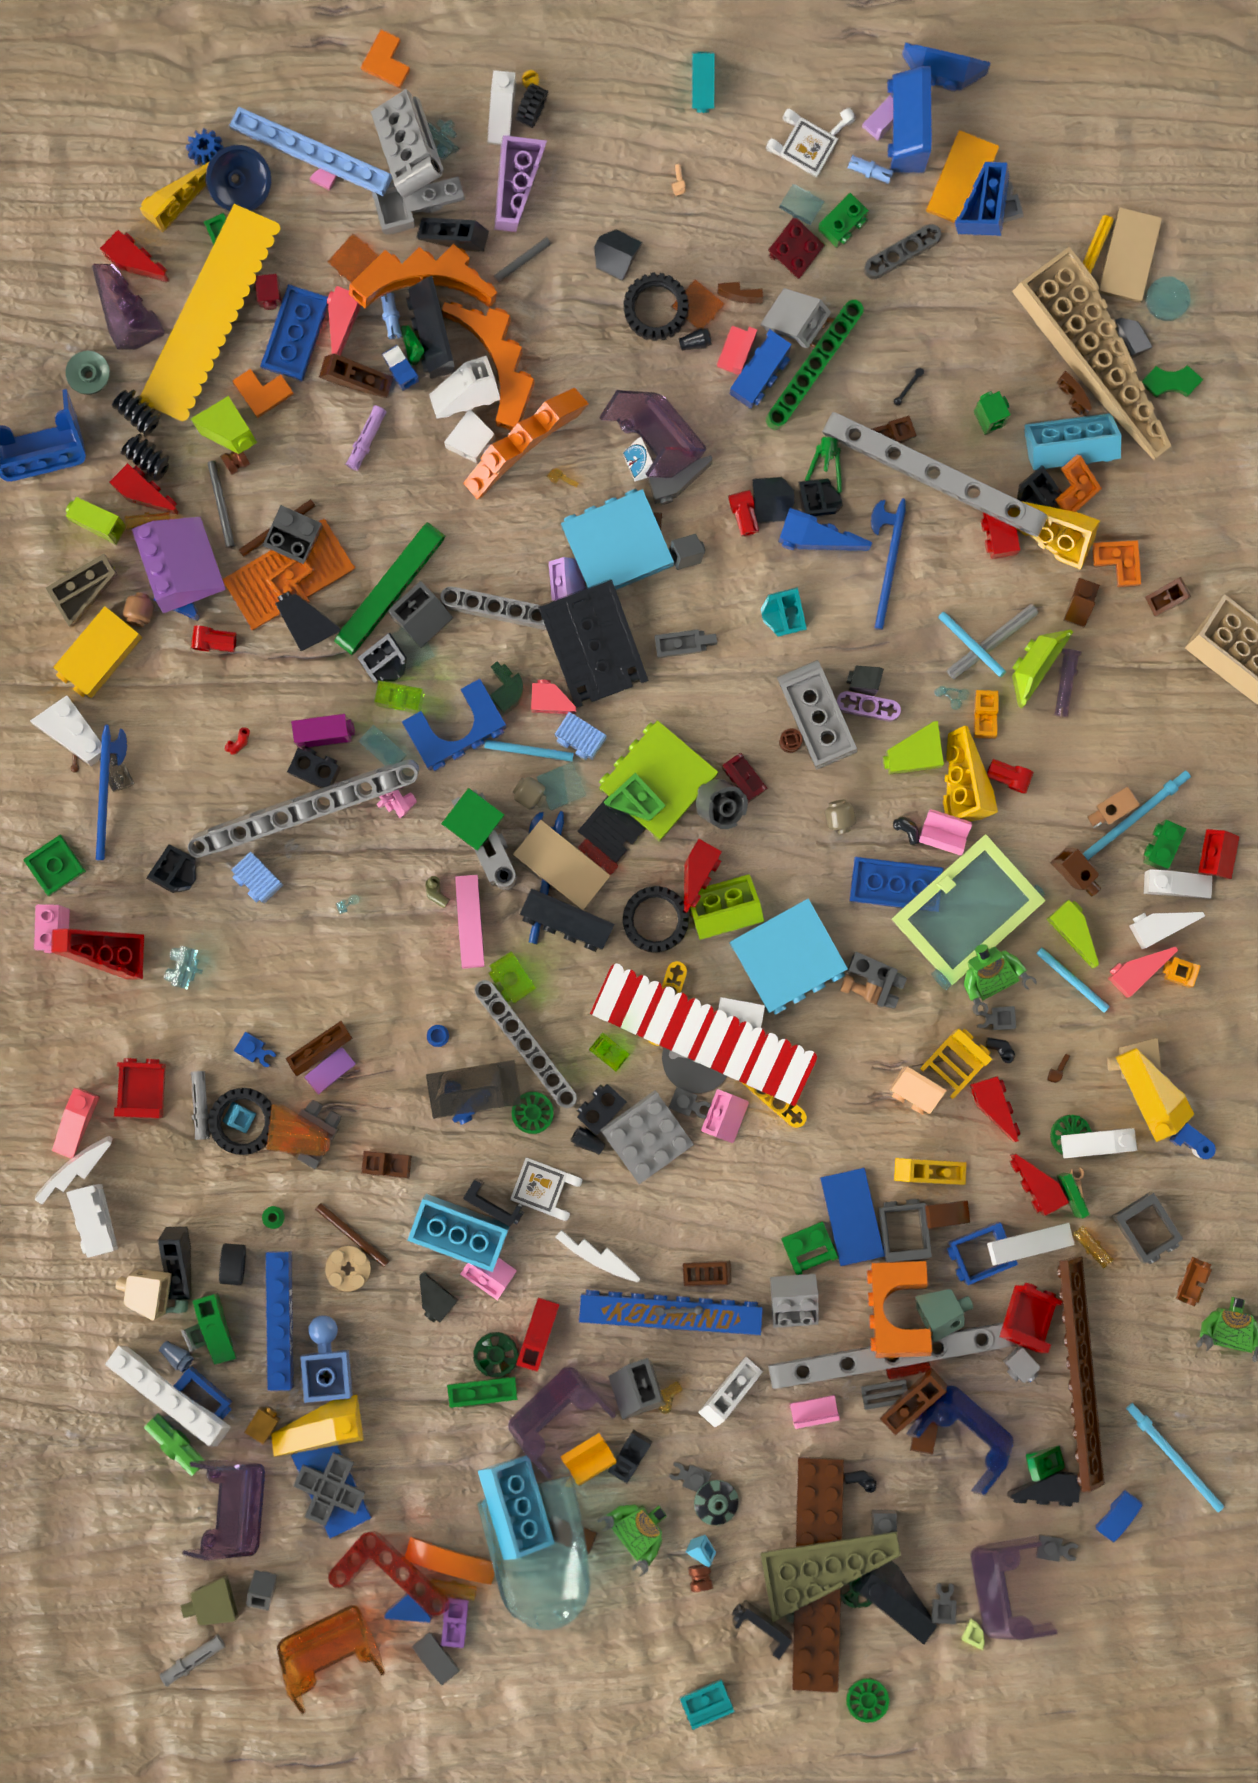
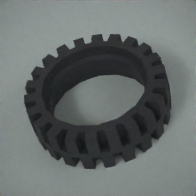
M655 272L649 276L646 274L642 275L641 279L637 278L634 280V284H631L628 287V292L625 293L623 302L624 315L631 330L635 331L639 337L642 336L646 340L652 339V341H657V339H661L663 341L666 340V337L671 338L675 336V333L679 332L681 327L685 325L689 314L688 297L677 279L674 280L672 276H665L664 273L656 275ZM663 287L670 290L676 297L678 303L677 313L667 325L649 327L637 318L635 302L645 289Z
M652 886L637 891L628 900L623 911V927L627 937L636 947L647 952L659 953L674 948L684 938L689 925V914L684 911V901L676 892L666 887ZM658 897L667 900L673 905L677 912L678 923L676 930L670 937L662 941H651L645 939L637 932L634 926V914L640 903L649 898Z
M237 1088L221 1095L215 1101L209 1113L208 1124L213 1140L225 1151L237 1155H248L263 1149L273 1138L277 1128V1114L271 1101L261 1092L250 1088ZM238 1099H247L255 1102L264 1114L265 1125L263 1131L256 1140L250 1143L239 1144L231 1141L221 1127V1117L224 1109Z

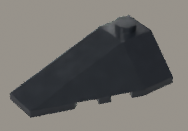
M892 1560L862 1575L852 1588L923 1645H925L937 1628L936 1623H932L931 1615L903 1572Z

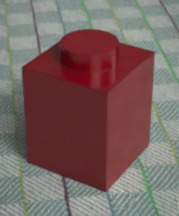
M277 273L256 276L257 302L260 308L274 310L277 306H281L280 280Z

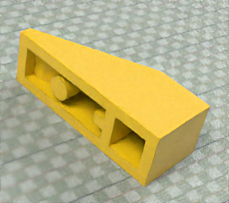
M895 1158L894 1181L965 1185L967 1162Z

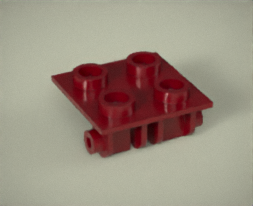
M793 216L768 249L770 252L768 256L774 261L776 259L780 261L797 279H800L825 245L796 216Z

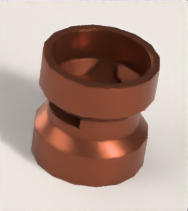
M232 451L230 454L224 453L220 456L231 475L237 473L238 468H245L250 465L244 452L237 454Z
M794 728L785 730L779 740L781 749L786 753L796 752L802 744V735Z
M704 1564L688 1567L689 1576L692 1577V1582L690 1583L692 1592L713 1589V1582L709 1576L711 1573L710 1566L707 1567Z

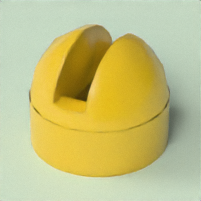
M533 70L524 72L522 75L523 86L526 89L531 83L538 86L539 75Z

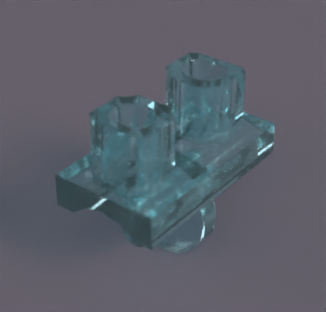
M440 119L436 123L441 128L439 131L433 124L428 122L433 140L436 138L440 141L436 147L439 157L444 160L451 152L457 153L460 148L446 137L449 135L454 138L457 135L452 130L455 123L452 120L444 123Z
M184 946L172 948L170 959L177 961L175 970L168 968L164 979L171 982L173 986L188 989L189 982L194 981L195 973L202 974L203 972L202 969L197 968L199 960L196 959L198 950Z

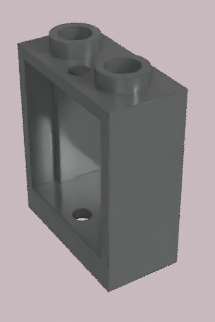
M1153 1192L1147 1193L1112 1215L1142 1263H1154L1161 1258L1159 1254L1166 1250L1168 1252L1173 1251L1180 1246L1178 1242L1183 1240ZM1153 1205L1172 1237L1148 1253H1145L1125 1221Z
M908 1199L906 1204L897 1205V1201L883 1202L884 1207H878L885 1262L932 1258L925 1210L926 1203L920 1202L919 1199ZM918 1209L923 1248L890 1251L886 1213Z

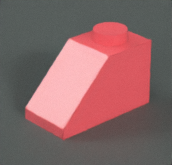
M537 680V683H532V713L568 714V712L576 715V706L555 684H551L550 680Z

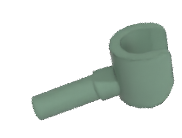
M175 1300V1307H167L166 1313L186 1312L188 1310V1300Z

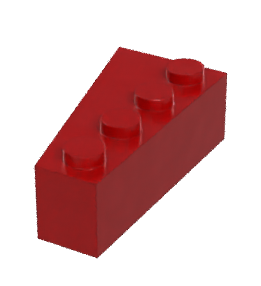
M78 929L52 930V953L127 980L143 979L144 934Z

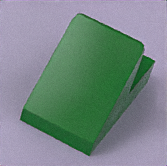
M1060 1445L1026 1454L1032 1481H1040L1066 1468Z

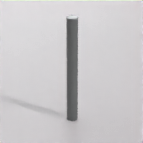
M209 461L207 464L226 548H231L235 544L216 461Z

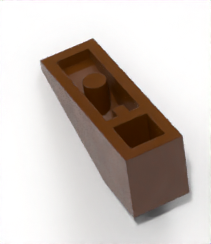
M335 353L324 357L319 378L336 385L383 398H388L393 376Z
M931 1368L880 1417V1420L896 1436L946 1393L947 1384Z

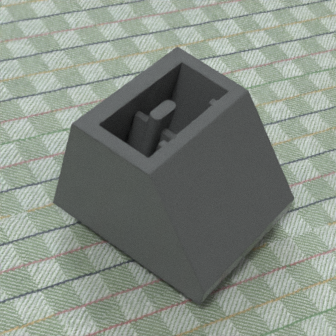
M280 505L262 546L304 564L317 541L323 525L318 521Z
M421 581L388 610L391 618L420 648L453 619L452 615L438 598Z
M649 1358L628 1364L609 1376L622 1420L666 1405L653 1364Z

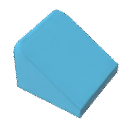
M232 1102L223 1118V1122L243 1133H247L256 1113Z
M706 1535L693 1538L686 1550L687 1554L707 1567L711 1566L716 1554Z

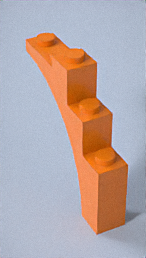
M454 244L437 260L434 259L430 252L424 251L419 247L403 263L400 262L396 255L384 250L349 286V295L364 308H367L375 300L394 290L414 286L430 276L433 277L434 285L462 291L475 297L489 308L496 301L497 291L491 283L485 282L480 278L476 270L468 267L470 257L467 252Z
M444 302L442 307L443 317L460 324L470 331L484 345L491 356L500 381L501 400L496 417V426L512 431L523 419L535 382L531 374L524 371L516 372L523 354L522 346H519L520 344L514 340L508 339L504 341L511 322L510 315L501 308H495V310L489 308L487 315L484 316V313L477 309H471L470 311L464 309L459 303L451 302L449 304Z
M575 387L545 401L533 416L519 422L507 437L489 446L481 456V462L463 484L477 500L482 498L496 481L520 458L550 434L578 418L589 403Z

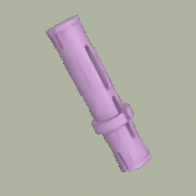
M374 405L357 442L353 444L352 453L345 464L349 468L358 471L365 455L369 454L371 442L387 413L383 408Z

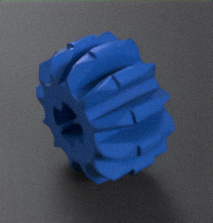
M203 128L202 134L195 130V138L188 136L190 144L186 145V149L189 151V159H194V163L197 166L201 163L205 165L210 162L212 157L224 148L221 145V137H216V133L213 130L208 133L205 128ZM203 146H207L208 149H207V150H203L202 147H203Z

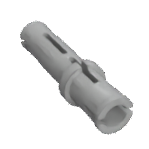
M205 1071L190 1072L194 1113L192 1120H194L195 1140L210 1139L208 1128L210 1114H208Z
M216 1635L185 1658L176 1660V1664L160 1674L164 1685L168 1687L183 1675H189L193 1668L225 1648L222 1638Z

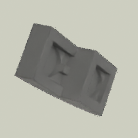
M431 1632L412 1646L418 1657L440 1685L443 1686L460 1672L448 1652L443 1650Z

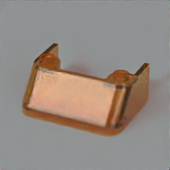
M355 1605L345 1607L284 1637L277 1645V1653L287 1695L301 1714L306 1713L302 1695L315 1687L317 1682L315 1673L356 1654L360 1662L368 1663L372 1661L381 1676L386 1674L378 1645L363 1613Z

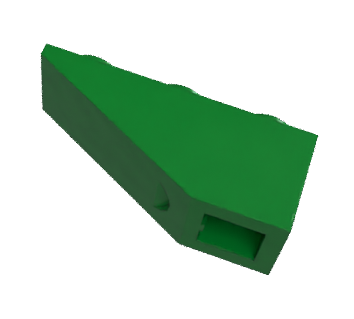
M219 1293L193 1300L197 1320L214 1365L236 1359Z

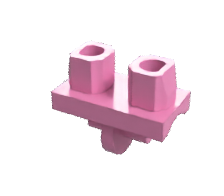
M404 787L379 796L381 800L377 803L378 808L385 806L388 812L395 810L399 818H401L416 804L417 800L411 792L402 797L399 790Z

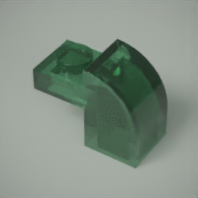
M497 661L490 667L503 685L490 694V696L504 715H506L521 702L524 686L519 673L511 678L512 672L505 664L500 665Z

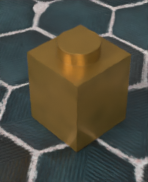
M268 1406L266 1408L260 1407L244 1433L264 1444L281 1419L277 1416L278 1412Z

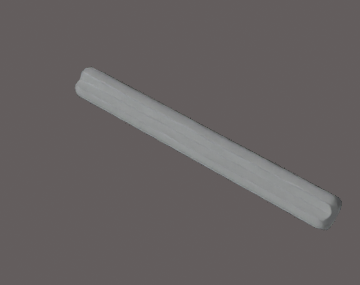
M1030 604L979 645L989 653L1038 614L1037 608ZM971 650L948 668L947 673L952 679H955L980 660V658Z

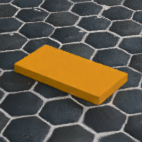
M959 130L926 212L955 223L964 208L966 199L969 198L973 190V185L984 163L994 161L999 146Z

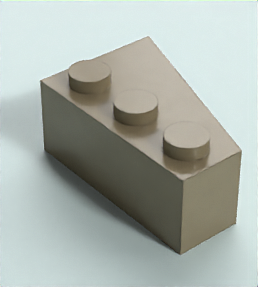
M102 554L47 586L46 590L68 626L73 627L118 574L108 557Z

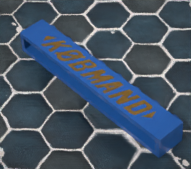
M586 1290V1294L581 1293L579 1322L761 1335L763 1308L758 1306L756 1301H744V1305L735 1304V1300L722 1299L721 1303H712V1298H699V1302L690 1301V1297L676 1296V1300H669L667 1295L654 1294V1298H645L643 1293H631V1297L622 1296V1292L609 1291L608 1295H599V1290ZM701 1306L703 1308V1313L700 1315L696 1313H667L658 1316L655 1312L658 1307L680 1309Z

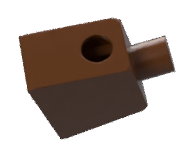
M1065 848L1050 862L1074 889H1085L1091 897L1100 891L1101 887L1095 881L1099 874L1079 849Z

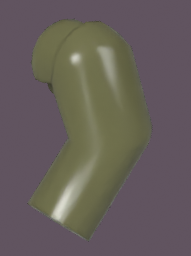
M436 876L429 877L425 884L427 898L445 908L450 899L441 894L439 878Z

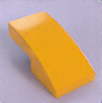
M976 690L974 738L996 739L998 691Z

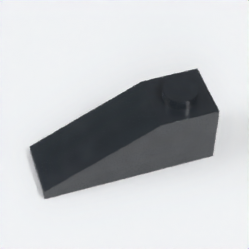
M421 217L416 238L421 241L448 247L454 244L466 251L484 252L489 230L476 220Z
M188 1226L165 1227L158 1239L163 1272L171 1274L168 1300L191 1299V1243Z

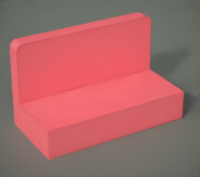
M732 326L719 357L717 367L740 375L755 341L757 329L749 327L748 331Z

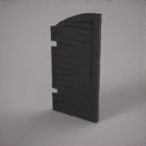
M607 796L577 832L616 864L628 850L623 844L628 841L633 845L646 828L630 814L606 806L604 801L609 797Z

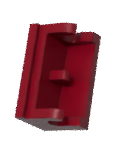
M742 753L737 754L722 765L723 771L735 787L739 788L746 795L748 803L768 789Z

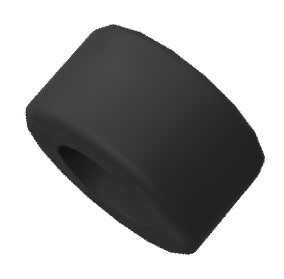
M223 1244L219 1266L220 1284H243L246 1263L245 1245Z

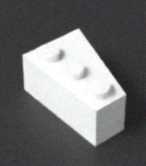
M102 1184L67 1192L75 1217L76 1228L82 1239L80 1244L83 1254H86L87 1258L118 1250Z

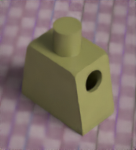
M228 1574L193 1590L191 1593L192 1602L181 1605L183 1617L188 1618L196 1615L199 1625L234 1622L239 1617Z

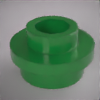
M271 1206L264 1210L262 1222L266 1227L276 1229L284 1223L285 1215L281 1208ZM271 1213L277 1216L275 1222H271L269 1219Z

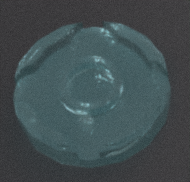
M1172 276L1155 280L1146 294V306L1149 312L1155 318L1163 321H1173L1180 318L1190 304V291L1187 285Z

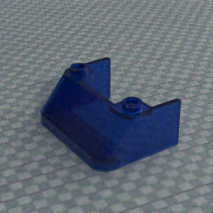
M948 1385L946 1393L919 1416L906 1434L909 1437L919 1438L932 1421L941 1427H949L958 1419L991 1448L985 1456V1465L988 1469L971 1490L974 1494L985 1496L1006 1469L1013 1449L1014 1439L1005 1428L958 1387Z

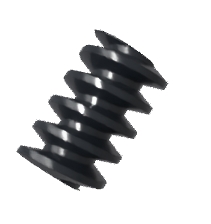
M134 389L130 392L124 390L116 396L112 407L118 409V413L124 415V418L127 421H131V425L137 427V430L146 437L158 426L162 415L158 413L153 416L155 408L152 407L147 410L149 405L147 401L140 404L142 396L139 395L134 398L136 394Z
M139 433L135 437L130 438L120 452L122 455L126 454L128 460H133V464L140 465L141 470H147V474L154 476V480L158 481L169 468L168 461L170 456L166 455L161 458L163 451L160 449L155 453L156 445L154 444L148 448L149 440L145 439L143 442H140L142 435Z

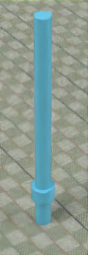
M1185 770L1173 781L1169 780L1165 783L1162 790L1082 853L1087 860L1092 858L1168 795L1172 796L1179 790L1178 787L1191 778V775Z
M1133 1403L1127 1406L1126 1410L1137 1421L1136 1424L1139 1428L1150 1435L1213 1508L1220 1512L1224 1505L1155 1429L1151 1419L1147 1415L1144 1416Z

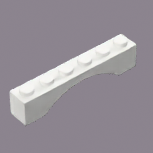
M118 1346L105 1365L208 1446H218L231 1427L173 1387L129 1347Z

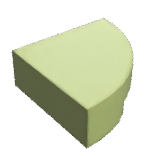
M970 1618L961 1640L983 1650L985 1645L983 1631L980 1625Z

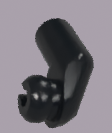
M899 817L893 821V827L896 831L903 830L908 834L910 845L921 843L919 842L920 836L917 825L906 817Z
M987 1037L986 1048L997 1050L1004 1063L1009 1064L1014 1061L1015 1052L1008 1041Z
M860 1470L844 1473L846 1485L858 1483L867 1493H873L876 1490L877 1482L875 1478L866 1471Z

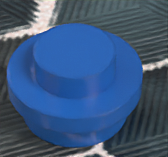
M434 1025L427 1032V1040L434 1047H442L449 1040V1032L442 1025Z

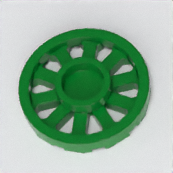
M539 1092L524 1093L513 1104V1122L518 1129L525 1133H540L546 1130L553 1120V1105L545 1095ZM531 1095H534V1096H535V1100H534V1103H533V1104H532L531 1099H530V1096H531ZM523 1098L526 1099L527 1106L521 1102ZM539 1098H543L544 1102L538 1106ZM519 1105L524 1111H517L516 1107ZM546 1105H549V1108H550L549 1110H542V1111H541V1109H542L543 1107H545ZM517 1115H524L522 1119H516ZM541 1115H549L550 1118L546 1120ZM528 1120L526 1128H523L521 1124ZM538 1120L543 1122L545 1126L541 1128ZM532 1122H534L535 1130L530 1129Z
M1065 1115L1057 1119L1053 1124L1050 1133L1051 1143L1055 1150L1063 1155L1062 1143L1060 1145L1057 1144V1141L1061 1140L1062 1135L1092 1132L1088 1122L1082 1117ZM1069 1118H1071V1126L1068 1122ZM1061 1122H1063L1065 1128L1060 1126ZM1085 1127L1086 1132H1080ZM1056 1131L1061 1132V1135L1057 1136Z
M863 1678L855 1681L849 1687L846 1704L850 1714L855 1719L864 1723H872L878 1721L886 1714L889 1707V1695L884 1685L872 1678ZM863 1683H868L867 1691H865ZM876 1684L877 1687L872 1691V1685ZM858 1686L861 1693L855 1691L854 1689ZM880 1691L884 1692L883 1695L876 1696ZM854 1695L858 1697V1699L851 1700L850 1696ZM882 1700H884V1701H885V1704L882 1705V1704L878 1703L877 1701H882ZM859 1704L855 1709H852V1705ZM875 1707L881 1710L879 1714L876 1713ZM862 1709H864V1710H863V1715H862V1716H858V1713H859ZM868 1711H871L872 1718L867 1717Z

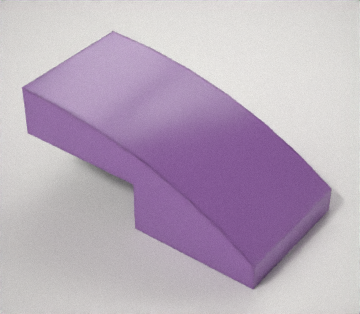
M341 1047L304 1078L319 1095L343 1074L353 1068L356 1063Z
M445 1598L441 1646L464 1648L468 1600Z

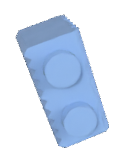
M568 712L555 732V737L558 738L557 743L565 748L571 746L576 749L575 754L584 760H587V758L593 760L607 739V735L571 712Z
M251 851L231 869L235 874L232 878L241 887L245 884L250 889L247 894L256 903L259 900L262 903H266L283 887V884Z

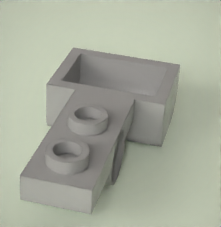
M459 176L428 184L406 198L401 196L394 182L390 183L384 196L372 192L383 234L387 235L415 228L412 216L414 213L421 211L425 213L436 212L444 205L465 200Z

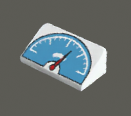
M639 437L623 452L634 481L656 475L653 462L643 439Z

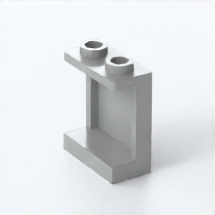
M784 288L760 325L767 332L771 329L776 334L793 338L801 347L808 349L831 311L821 299Z

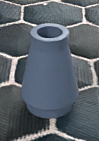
M168 1340L159 1349V1352L164 1355L176 1371L184 1372L193 1362L194 1358L191 1356V1352L170 1343Z

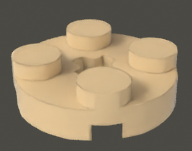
M343 1246L333 1251L327 1259L325 1266L326 1276L329 1283L338 1290L345 1292L355 1291L362 1287L369 1279L371 1262L360 1248ZM347 1262H350L351 1266L355 1268L354 1271L350 1272V1275H346V1272L342 1270V1266H346Z

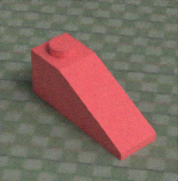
M336 286L334 292H330L327 304H329L332 354L335 353L341 356L362 305L349 295V290Z
M1176 947L1125 962L1122 965L1119 962L1110 970L1112 975L1108 979L1126 998L1131 997L1178 949Z
M81 1088L73 1089L52 1151L68 1158L75 1156L100 1096Z

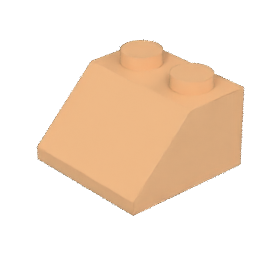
M909 1067L901 1069L889 1091L893 1092L892 1097L901 1103H904L905 1100L913 1105L911 1109L921 1115L924 1112L930 1114L946 1092L944 1088Z

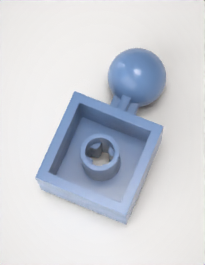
M318 1316L309 1325V1336L318 1344V1353L303 1354L301 1356L304 1403L348 1399L353 1396L349 1350L332 1351L331 1342L337 1336L338 1327L334 1319L329 1316ZM325 1371H328L330 1374H332V1377L329 1379V1382L326 1380V1378H322V1374H324Z

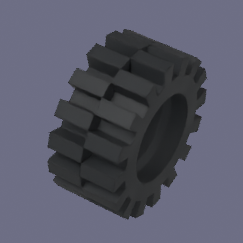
M531 83L518 107L516 121L533 128L545 107L548 90Z

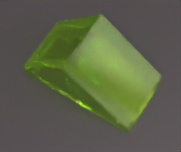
M603 1032L589 1048L591 1053L615 1072L618 1071L630 1055Z

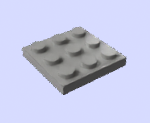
M656 1090L601 1129L603 1135L638 1184H641L694 1145Z

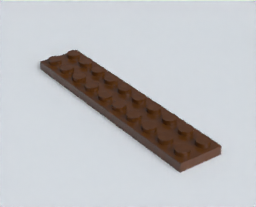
M1083 1256L1060 1260L1057 1272L1058 1277L1061 1278L1060 1299L1064 1305L1062 1312V1321L1066 1326L1064 1343L1068 1347L1066 1365L1067 1369L1070 1370L1071 1377L1069 1380V1391L1072 1393L1073 1398L1071 1414L1075 1419L1073 1436L1077 1439L1075 1458L1079 1462L1080 1470L1077 1479L1082 1492H1091L1105 1485Z
M798 1457L796 1547L842 1540L844 1459ZM841 1587L794 1611L792 1690L839 1692Z

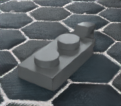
M699 629L655 635L657 658L702 653L707 651L706 646L717 645V635H705L704 631H699Z

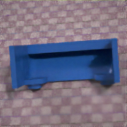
M920 66L892 75L891 79L887 80V93H891L893 98L892 144H888V157H892L889 170H893V173L925 172L932 145L930 66Z
M67 389L62 390L64 409L55 415L57 427L14 437L9 427L0 425V477L8 482L17 481L80 465L85 461L86 452L83 438Z

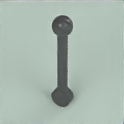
M701 1306L680 1309L658 1307L655 1312L658 1316L667 1313H696L700 1315L703 1313V1308Z

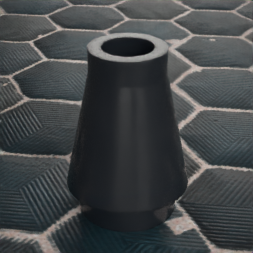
M701 327L679 338V343L682 351L708 349L707 346L712 345L709 329Z
M578 1126L570 1140L574 1143L575 1147L594 1152L600 1155L605 1147V1143L587 1127Z

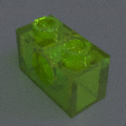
M378 681L374 703L378 707L416 714L421 711L424 691L421 688Z
M512 951L489 965L491 971L488 973L495 984L500 982L504 988L500 992L507 1002L512 1000L516 1004L537 990ZM508 973H515L517 975V982L514 985L506 984L505 976Z

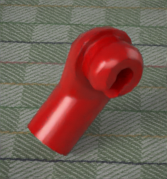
M246 727L240 728L236 742L229 740L225 745V751L230 752L231 755L238 754L247 745L250 730Z

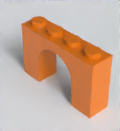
M926 1261L871 1263V1270H867V1284H872V1292L868 1293V1305L873 1306V1315H869L870 1329H874L875 1335L874 1338H871V1351H875L876 1358L931 1356V1329L904 1330L897 1328L887 1320L883 1310L885 1300L895 1291L927 1289Z

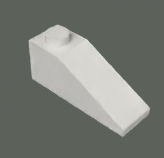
M493 70L488 144L501 145L503 135H511L516 89L515 72Z
M1150 869L1145 871L1144 894L1211 899L1212 876Z
M1203 912L1156 913L1148 916L1143 913L1133 918L1135 923L1129 925L1141 949H1144L1203 918L1205 915Z
M1134 1128L1061 1136L1063 1158L1137 1151Z
M745 1357L698 1413L716 1428L726 1420L763 1371Z

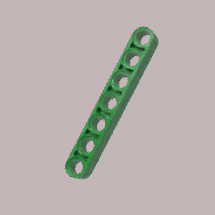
M852 299L844 305L766 416V424L770 429L778 430L785 425L864 312V307L860 301ZM847 308H854L857 316L849 315ZM836 325H840L844 328L845 331L843 334H839L835 331ZM822 343H829L832 351H825ZM810 361H817L820 365V368H811L809 364ZM797 379H805L807 387L799 386ZM784 397H793L795 404L788 405ZM772 414H779L782 417V422H774Z
M429 522L424 524L337 634L334 642L350 655L355 654L384 618L388 610L395 604L440 547L446 535Z

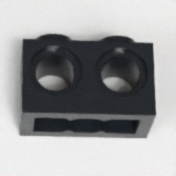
M305 747L304 750L297 748L287 770L289 775L319 788L335 783L341 770L340 766L337 765V760L329 756H325L324 759L316 756L317 752L308 747ZM302 759H310V766L308 768L301 769L299 767ZM324 767L331 769V773L327 778H321L319 774L320 770Z
M600 1084L592 1093L595 1098L590 1103L585 1101L577 1110L579 1113L577 1118L596 1135L601 1132V1129L627 1103L608 1084L604 1087ZM605 1093H611L614 1096L615 1101L613 1105L605 1106L602 1104L601 1098ZM596 1110L599 1113V1120L596 1123L588 1122L586 1119L588 1111Z

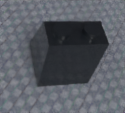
M288 591L277 597L279 601L275 604L301 652L341 631L336 623L296 592L291 594Z

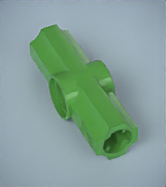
M160 1413L152 1418L144 1427L160 1444L162 1451L170 1459L176 1460L191 1476L207 1462L190 1445L189 1439L180 1430H175Z

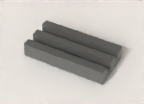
M906 1379L860 1386L865 1410L893 1405L899 1398L869 1404L868 1400L900 1395L908 1390ZM898 1385L902 1386V1389L887 1391L870 1395L866 1394V1391L887 1388Z

